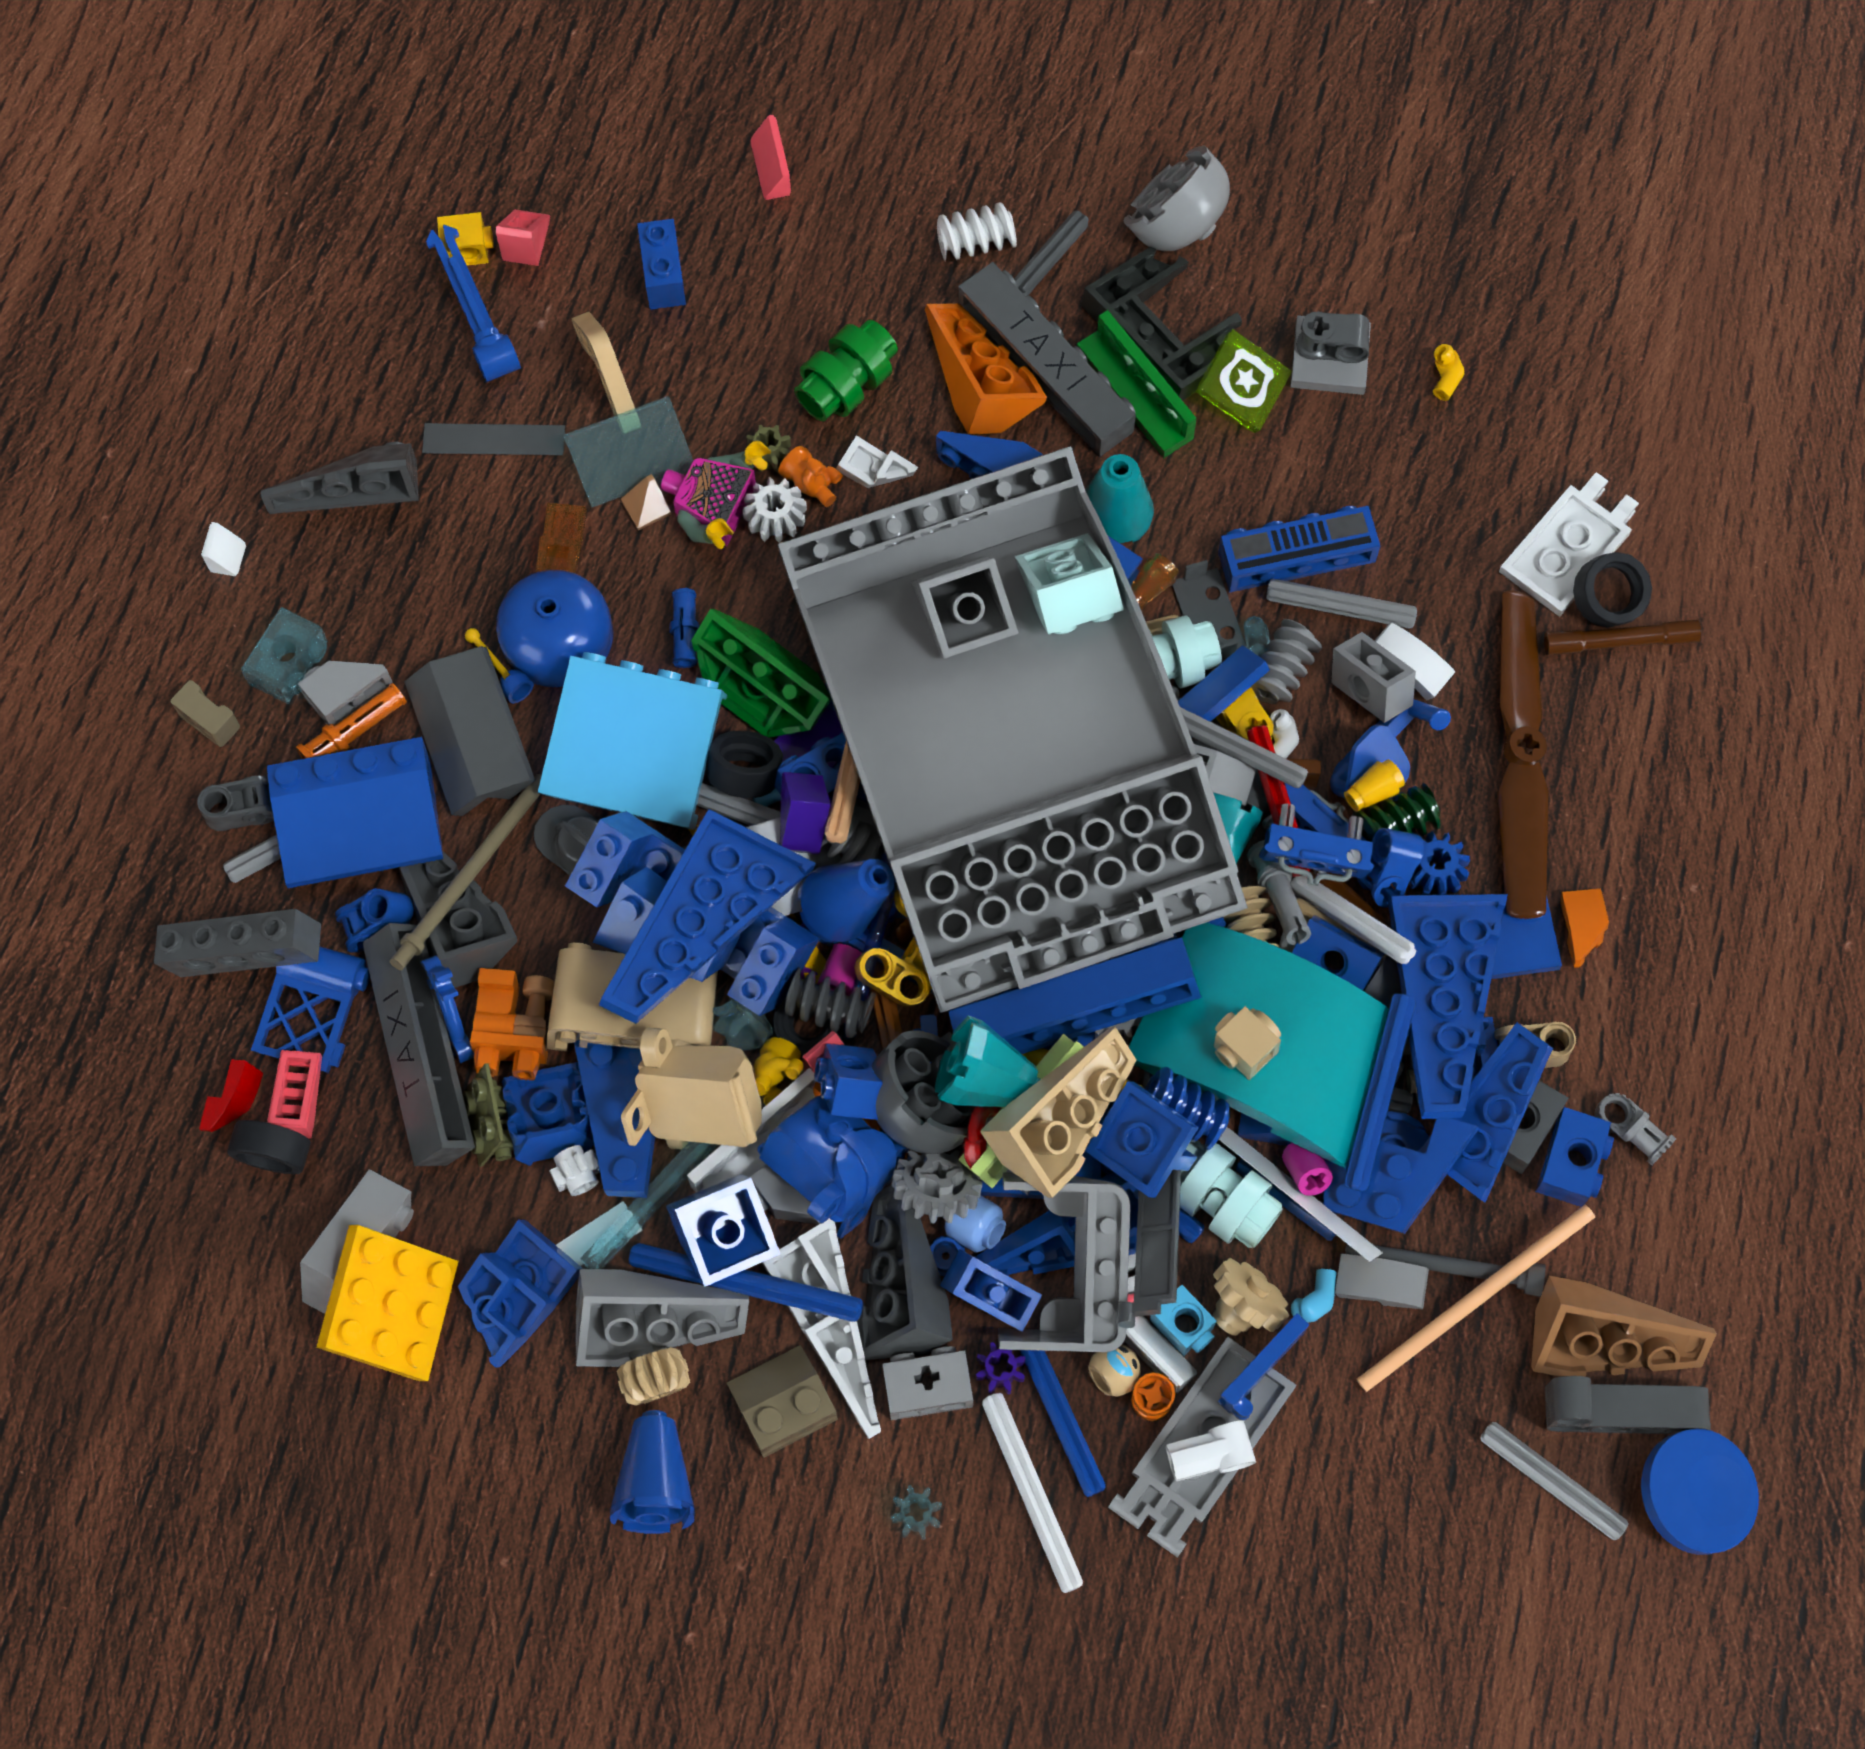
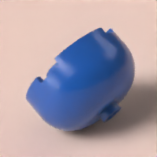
M565 570L539 571L518 581L503 598L496 619L497 638L507 664L514 670L522 671L534 684L540 686L563 687L570 656L582 658L583 652H589L607 658L612 647L613 623L603 595L584 577Z

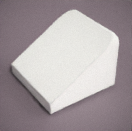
M212 522L209 526L201 555L210 572L236 576L240 569L246 544L241 538L220 524Z

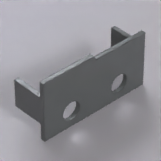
M1207 560L1185 566L1184 577L1171 581L1182 615H1187L1193 625L1205 621L1212 623L1218 637L1222 659L1228 658L1242 645L1247 648L1218 568L1207 571ZM1208 588L1218 589L1220 592L1219 598L1215 600L1209 599L1205 594ZM1225 627L1233 629L1234 637L1229 640L1222 638L1220 635L1221 629Z

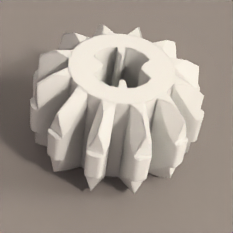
M769 477L765 487L755 482L753 486L754 493H746L744 498L746 507L743 509V518L749 521L748 528L752 534L760 532L761 539L764 542L771 535H775V539L779 543L782 541V534L784 533L795 537L797 533L796 526H804L805 515L803 513L807 510L806 501L801 498V490L798 486L789 488V481L786 478L779 485H776L774 480Z

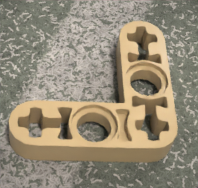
M589 311L571 318L581 346L595 362L621 432L625 435L640 429L641 424L606 331Z

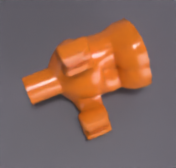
M797 446L785 456L778 469V473L783 478H786V480L793 481L795 487L798 486L801 493L817 498L825 507H829L835 502L836 496L827 487L831 483L837 484L842 479L843 474L834 467L828 466L826 468L821 461L812 457L807 448Z

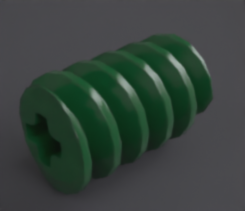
M1422 783L1421 789L1417 786L1409 788L1407 795L1400 792L1393 797V801L1389 798L1381 801L1379 807L1375 804L1366 807L1365 813L1360 810L1352 813V816L1363 818L1361 835L1369 842H1372L1373 836L1381 828L1412 833L1411 829L1415 828L1421 836L1427 835L1426 822H1429L1435 830L1441 829L1438 804L1431 789L1425 783Z

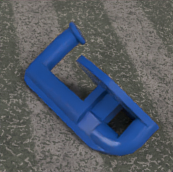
M1414 699L1412 707L1384 723L1379 720L1353 745L1351 751L1336 765L1329 783L1331 791L1338 797L1345 799L1344 792L1350 789L1376 761L1384 762L1387 759L1391 760L1399 768L1406 783L1410 773V763L1396 736L1414 717L1429 722L1430 727L1434 730H1443L1451 721L1450 713L1446 709H1440L1434 705Z

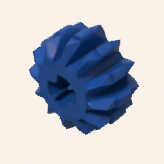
M1433 831L1429 832L1426 836V841L1423 840L1424 854L1409 883L1410 889L1421 885L1424 888L1422 895H1430L1431 890H1434L1436 895H1446L1447 890L1454 894L1457 893L1461 888L1460 882L1466 881L1469 876V872L1465 867L1469 865L1470 857L1469 855L1460 854L1463 849L1462 842L1451 845L1449 844V832L1444 834L1441 840H1437ZM1430 861L1438 862L1437 867L1442 865V870L1434 869L1435 864L1430 866Z

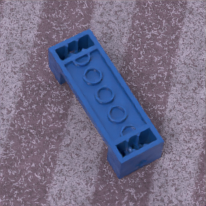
M627 811L599 820L565 887L595 907H600L611 903L621 883L645 867H648L668 881L685 849ZM770 907L740 933L741 937L727 964L721 968L722 971L735 979L727 995L758 1016H762L780 1006L787 996L797 970L800 967V973L802 972L820 939L773 907Z

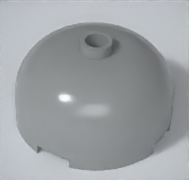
M1198 146L1189 150L1186 153L1188 160L1185 162L1181 161L1174 166L1169 164L1132 202L1131 206L1136 207L1137 210L1132 216L1127 215L1124 218V223L1146 246L1155 248L1158 251L1179 250L1198 239L1200 241L1204 240L1216 228L1215 223L1224 212L1229 200L1230 182L1225 168L1206 146Z

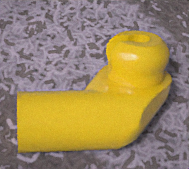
M1442 344L1434 351L1435 364L1441 378L1433 389V394L1440 400L1448 401L1464 376V367L1458 353L1453 350L1452 346Z

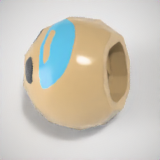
M1121 1345L1111 1352H1095L1088 1366L1092 1380L1108 1396L1118 1397L1131 1392L1141 1376L1140 1362L1135 1352L1125 1345Z

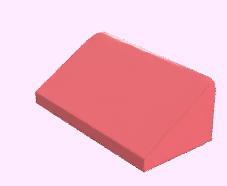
M769 115L751 138V147L763 198L766 200L790 196L791 193L790 174L777 120L774 115Z

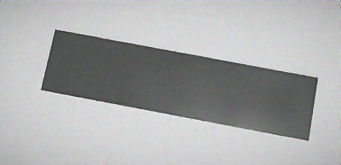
M425 423L422 453L563 455L565 425Z

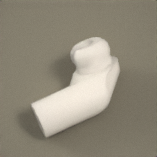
M1278 709L1270 715L1274 725L1273 738L1275 743L1273 747L1277 755L1288 758L1299 743V735L1293 716L1284 709Z

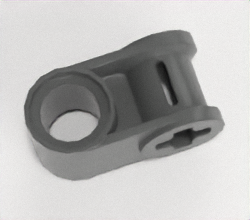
M1318 311L1307 314L1303 319L1301 325L1302 332L1299 334L1296 343L1297 350L1303 357L1311 360H1334L1345 363H1359L1369 357V319L1361 314H1333ZM1318 321L1317 328H1314L1315 322ZM1314 343H1318L1316 350H1313Z
M251 776L239 781L211 785L203 789L198 796V808L206 824L215 831H226L249 825H263L274 821L267 776ZM216 804H227L226 808L219 813L210 812L211 808Z

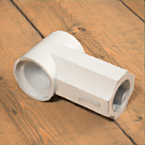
M1243 1420L1219 1425L1210 1429L1208 1434L1166 1445L1169 1465L1176 1482L1218 1470L1220 1473L1231 1472L1256 1463Z

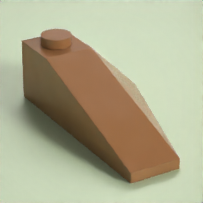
M1549 1275L1535 1310L1531 1367L1533 1372L1560 1377H1586V1372L1608 1370L1611 1375L1625 1374V1369L1649 1367L1653 1372L1699 1368L1703 1366L1717 1333L1714 1328L1590 1283Z

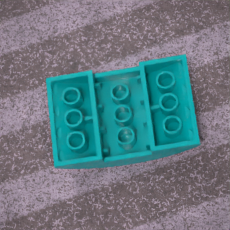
M1203 923L1186 929L1182 939L1193 968L1201 998L1143 1016L1129 1045V1049L1136 1058L1134 1066L1153 1075L1162 1067H1169L1173 1071V1078L1177 1075L1185 1076L1187 1086L1191 1083H1197L1201 1087V1093L1205 1091L1212 1092L1215 1095V1100L1224 1099L1229 1103V1107L1272 1127L1271 1133L1345 1168L1351 1156L1389 1008L1363 990L1328 970L1265 941L1210 923ZM1245 1006L1249 1010L1254 1008L1265 1013L1281 1032L1278 1054L1250 1080L1236 1067L1233 1069L1226 1067L1216 1056L1215 1051L1217 1049L1214 1047L1217 1033L1215 1027L1228 1013L1233 1012L1236 1015Z

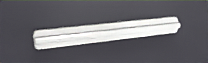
M1002 1393L992 1394L983 1399L982 1406L1060 1589L1064 1593L1071 1592L1081 1587L1083 1580Z

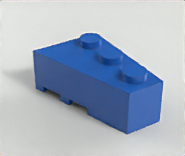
M648 867L643 868L624 880L608 909L593 943L626 954L667 881ZM739 934L690 978L703 982L724 967L741 935Z

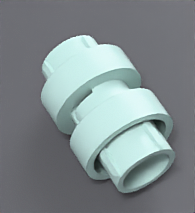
M1187 615L1162 622V634L1152 636L1168 678H1174L1179 688L1198 684L1205 679V670L1218 667L1222 663L1218 637L1210 621L1193 625Z
M1198 1140L1196 1142L1190 1141L1186 1150L1197 1158L1189 1171L1181 1170L1180 1208L1192 1217L1200 1209H1203L1214 1218L1208 1228L1211 1232L1227 1244L1236 1238L1248 1248H1255L1283 1211L1282 1203L1268 1194L1272 1184L1253 1170L1244 1178L1234 1172L1231 1167L1236 1157L1216 1143L1210 1150H1206L1204 1145Z

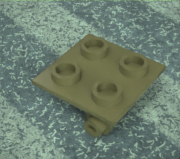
M485 1063L462 1093L475 1145L471 1152L477 1155L479 1167H483L492 1155H495L496 1161L508 1160L512 1157L511 1151L514 1150L509 1131L506 1129L508 1128L507 1120H500L507 1115V1111L504 1109L505 1102L502 1087L497 1086L496 1080H492L489 1063Z

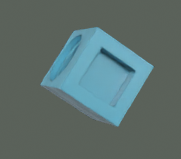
M1183 1285L1177 1288L1176 1303L1161 1304V1314L1151 1315L1150 1317L1151 1323L1183 1356L1191 1349L1199 1353L1215 1337L1211 1333L1216 1324L1215 1318ZM1180 1315L1191 1316L1196 1321V1330L1189 1333L1180 1331L1175 1325V1318Z

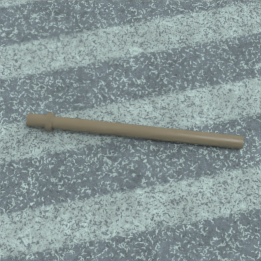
M541 774L535 775L536 781L523 790L412 933H406L400 940L401 947L390 959L393 967L403 970L414 955L418 956L425 949L424 942L539 797L538 789L542 777Z

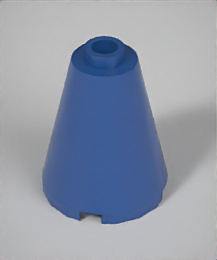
M878 859L832 864L815 869L803 879L798 890V899L801 900L802 907L800 916L803 923L812 934L823 941L833 943L835 941L848 942L854 940L866 930L892 892L895 883L892 870L885 862Z
M650 1410L644 1412L642 1417L635 1419L633 1422L610 1508V1521L613 1525L616 1524L617 1519L623 1521V1530L629 1532L662 1534L670 1532V1524L682 1522V1529L689 1527L694 1522L695 1508L676 1423L672 1418L667 1417V1413L659 1410Z

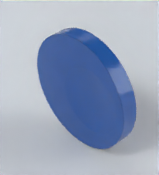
M1706 1429L1684 1430L1662 1439L1652 1449L1645 1461L1641 1478V1493L1645 1510L1655 1529L1674 1547L1691 1554L1709 1555L1735 1547L1749 1534L1756 1520L1759 1506L1757 1481L1747 1458L1729 1439L1719 1433Z

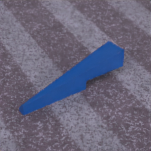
M1112 1171L1099 1180L1120 1185L1129 1197V1255L1136 1254L1139 1190ZM1049 1210L999 1241L992 1249H986L978 1254L975 1258L1008 1276L1032 1270L1033 1274L1074 1267L1076 1217L1058 1216Z

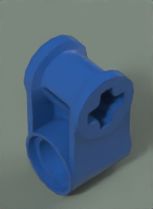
M1381 828L1373 836L1371 863L1374 864V868L1368 874L1372 882L1367 876L1363 879L1357 878V882L1363 889L1371 891L1372 899L1378 906L1386 908L1391 896L1405 895L1412 875L1424 854V843L1418 834Z
M375 888L354 902L339 908L335 912L337 922L342 923L348 940L345 943L347 951L351 953L364 951L363 942L389 923L408 924L413 917L414 907L412 900L406 894Z

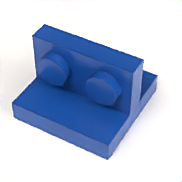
M1127 1081L1102 1122L1103 1126L1098 1136L1093 1137L1085 1150L1146 1196L1156 1198L1172 1170L1189 1171L1197 1157L1186 1150L1199 1127L1137 1083Z

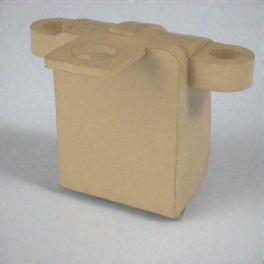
M645 1029L640 1042V1052L643 1060L638 1065L639 1073L635 1077L638 1090L621 1114L628 1144L636 1146L648 1127L652 1135L660 1139H666V1143L671 1149L689 1150L693 1142L747 1147L748 1144L755 1143L757 1141L756 1132L762 1124L761 1099L752 1065L743 1050L732 1046H693L680 1039L671 1040L666 1029ZM638 1108L640 1115L639 1124L634 1130L632 1117L635 1109Z

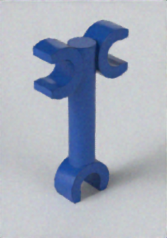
M437 956L421 961V965L426 970L429 978L426 980L430 989H435L450 1037L449 1041L453 1056H457L459 1063L474 1058V1052L464 1032L454 997L459 994L451 982L450 978L453 977L451 970L448 967L442 966Z

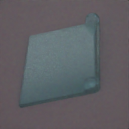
M669 396L563 435L591 508L626 495L639 482L651 474L656 482L659 483L668 469L683 474L688 472L693 463L692 455Z

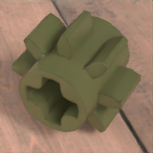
M759 425V430L754 436L747 435V446L753 441H761L771 450V454L762 456L768 463L766 469H773L775 472H778V467L790 452L788 450L791 447L790 436L785 435L781 437L779 425L773 428Z

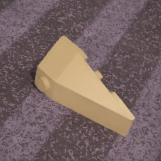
M1110 1027L1006 1105L980 1132L1003 1166L1046 1197L1053 1198L1080 1171L1086 1159L1082 1155L1091 1138L1098 1136L1103 1126L1099 1122L1109 1103L1116 1101L1136 1062V1058L1117 1028Z

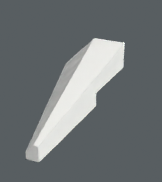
M830 1218L779 1249L780 1255L761 1262L769 1276L851 1296L835 1222ZM788 1306L867 1438L870 1439L880 1433L881 1428L857 1321L851 1322Z

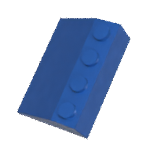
M422 737L267 766L270 801L287 889L444 859L431 762Z

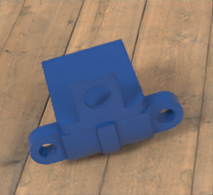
M821 1095L814 1097L782 1121L769 1134L767 1140L757 1147L760 1154L759 1159L811 1202L807 1209L809 1215L820 1224L829 1218L835 1222H842L837 1232V1237L840 1239L865 1219L875 1196L883 1190L886 1182L892 1178L898 1160L903 1159L909 1150L895 1142L886 1133L872 1129L862 1118L831 1115L827 1102L821 1098Z

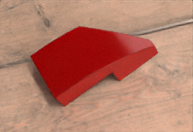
M231 1059L222 1098L207 1096L199 1130L214 1132L247 1113L258 1092L263 1072L245 1060Z

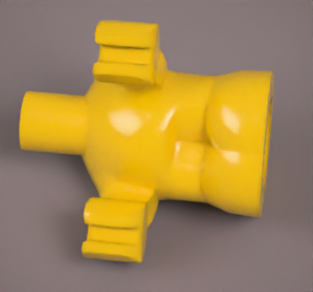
M772 1037L767 1039L760 1049V1056L754 1063L753 1072L759 1095L765 1096L763 1099L765 1105L782 1092L775 1085L780 1083L785 1075L791 1080H796L804 1067L803 1062L800 1060L801 1052L798 1047L783 1038Z

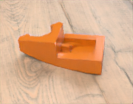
M1601 888L1561 892L1560 905L1568 929L1567 945L1574 968L1581 967L1585 957L1594 947L1598 948L1603 942L1604 932L1608 929L1609 920Z

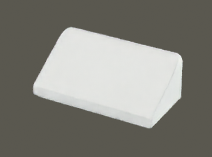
M1144 1316L1135 1317V1326L1127 1328L1124 1341L1154 1373L1163 1374L1169 1378L1174 1385L1175 1392L1178 1394L1196 1376V1369Z

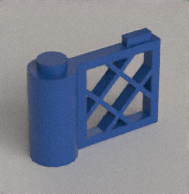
M319 946L318 962L276 966L277 974L251 1051L279 1059L281 1050L290 1051L295 1048L296 1051L304 1052L301 1044L320 1034L326 1044L322 1057L321 1072L329 1074L331 1066L339 1067L346 1046L343 1043H339L353 999L359 991L364 992L370 980L369 969L366 968L365 959ZM284 986L298 990L304 1001V1004L286 1014L279 1003ZM306 993L317 995V997L309 1000ZM327 999L341 1002L336 1018L322 1025L313 1007ZM308 1010L317 1028L297 1038L288 1020ZM277 1011L279 1017L273 1020L275 1012ZM283 1023L291 1042L278 1049L264 1046L269 1030ZM332 1028L330 1036L328 1037L326 1031Z

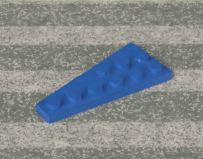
M708 809L601 997L599 1006L637 1024L811 873L816 863Z
M1508 894L1391 896L1388 902L1392 930L1414 943V949H1416L1415 956L1407 964L1397 962L1402 994L1409 995L1416 1000L1408 1036L1421 1119L1462 1118L1466 1111L1476 1048L1479 1044L1480 1028L1485 1013L1495 963V951L1500 937L1503 910L1506 906Z
M576 1040L574 1045L604 1192L607 1196L647 1198L655 1136L651 1134L648 1127L637 1145L630 1146L621 1120L623 1110L638 1090L635 1077L639 1073L638 1065L643 1060L640 1049L588 1043L587 1048L579 1047L580 1040ZM638 1108L635 1109L632 1117L634 1130L639 1124L640 1115Z

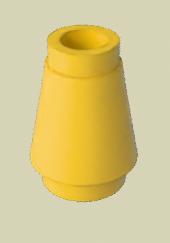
M1387 759L1384 762L1376 761L1350 789L1344 792V797L1349 806L1358 812L1362 808L1398 795L1399 789L1405 785V780L1399 768L1391 760Z

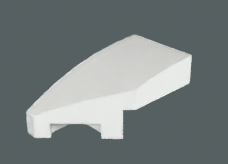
M856 435L836 469L853 481L870 488L913 476L918 467L892 450L888 455Z

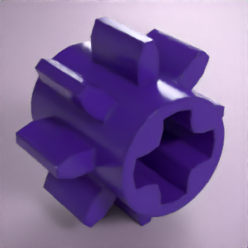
M991 1342V1353L987 1357L977 1355L976 1361L985 1366V1369L976 1374V1379H987L990 1383V1394L995 1391L996 1387H1004L1005 1392L1009 1395L1011 1394V1383L1013 1380L1018 1382H1024L1025 1376L1021 1372L1016 1371V1367L1022 1366L1025 1363V1356L1015 1358L1012 1350L997 1349L995 1343ZM1001 1360L1008 1362L1007 1370L1010 1373L1003 1372L1000 1377L995 1376L994 1367L991 1364L999 1365Z

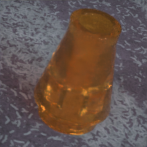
M1155 553L1152 558H1146L1131 586L1141 610L1154 598L1176 583L1175 577L1178 575L1179 570L1160 553Z

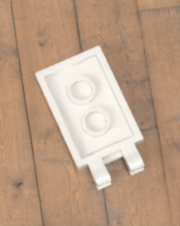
M1597 472L1581 491L1570 485L1502 564L1499 570L1502 575L1559 617L1575 600L1573 594L1574 581L1581 567L1595 557L1615 552L1621 546L1632 530L1625 524L1636 512L1634 509L1639 504L1630 496L1625 495L1610 513L1595 502L1605 491L1604 487L1608 483V480Z

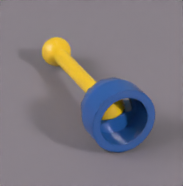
M470 628L466 631L465 639L467 642L474 643L477 647H487L481 641L480 633L477 629ZM488 649L493 666L502 675L500 685L506 699L512 704L524 700L533 690L534 683L520 670L508 671Z

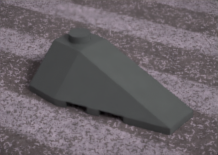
M892 1184L875 1196L872 1206L868 1243L870 1246H873L870 1269H864L862 1283L868 1284L865 1307L863 1306L860 1319L857 1320L865 1360L886 1359L904 1353H914L915 1356L925 1355L953 1340L949 1301L945 1289L940 1286L942 1280L920 1218H914L915 1209L911 1208L905 1211L901 1209L902 1200L894 1199V1187H892Z

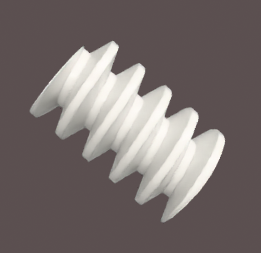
M1001 202L995 204L994 214L985 205L981 207L979 217L972 208L967 210L965 220L958 211L954 212L951 224L944 214L938 217L937 234L945 262L947 251L950 250L955 259L958 260L960 259L961 248L964 247L969 256L972 257L974 256L975 245L978 244L984 254L988 253L989 243L992 241L998 251L1002 250L1003 241L1006 238L1013 248L1017 245L1012 215L1009 210L1007 212Z

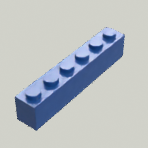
M1181 937L1174 940H1164L1152 947L1133 953L1128 952L1114 959L1090 965L1022 989H1010L997 996L978 1002H971L948 1012L953 1033L969 1015L984 1021L1016 1050L1024 1054L1055 1044L1063 1034L1072 1039L1199 999L1201 995Z

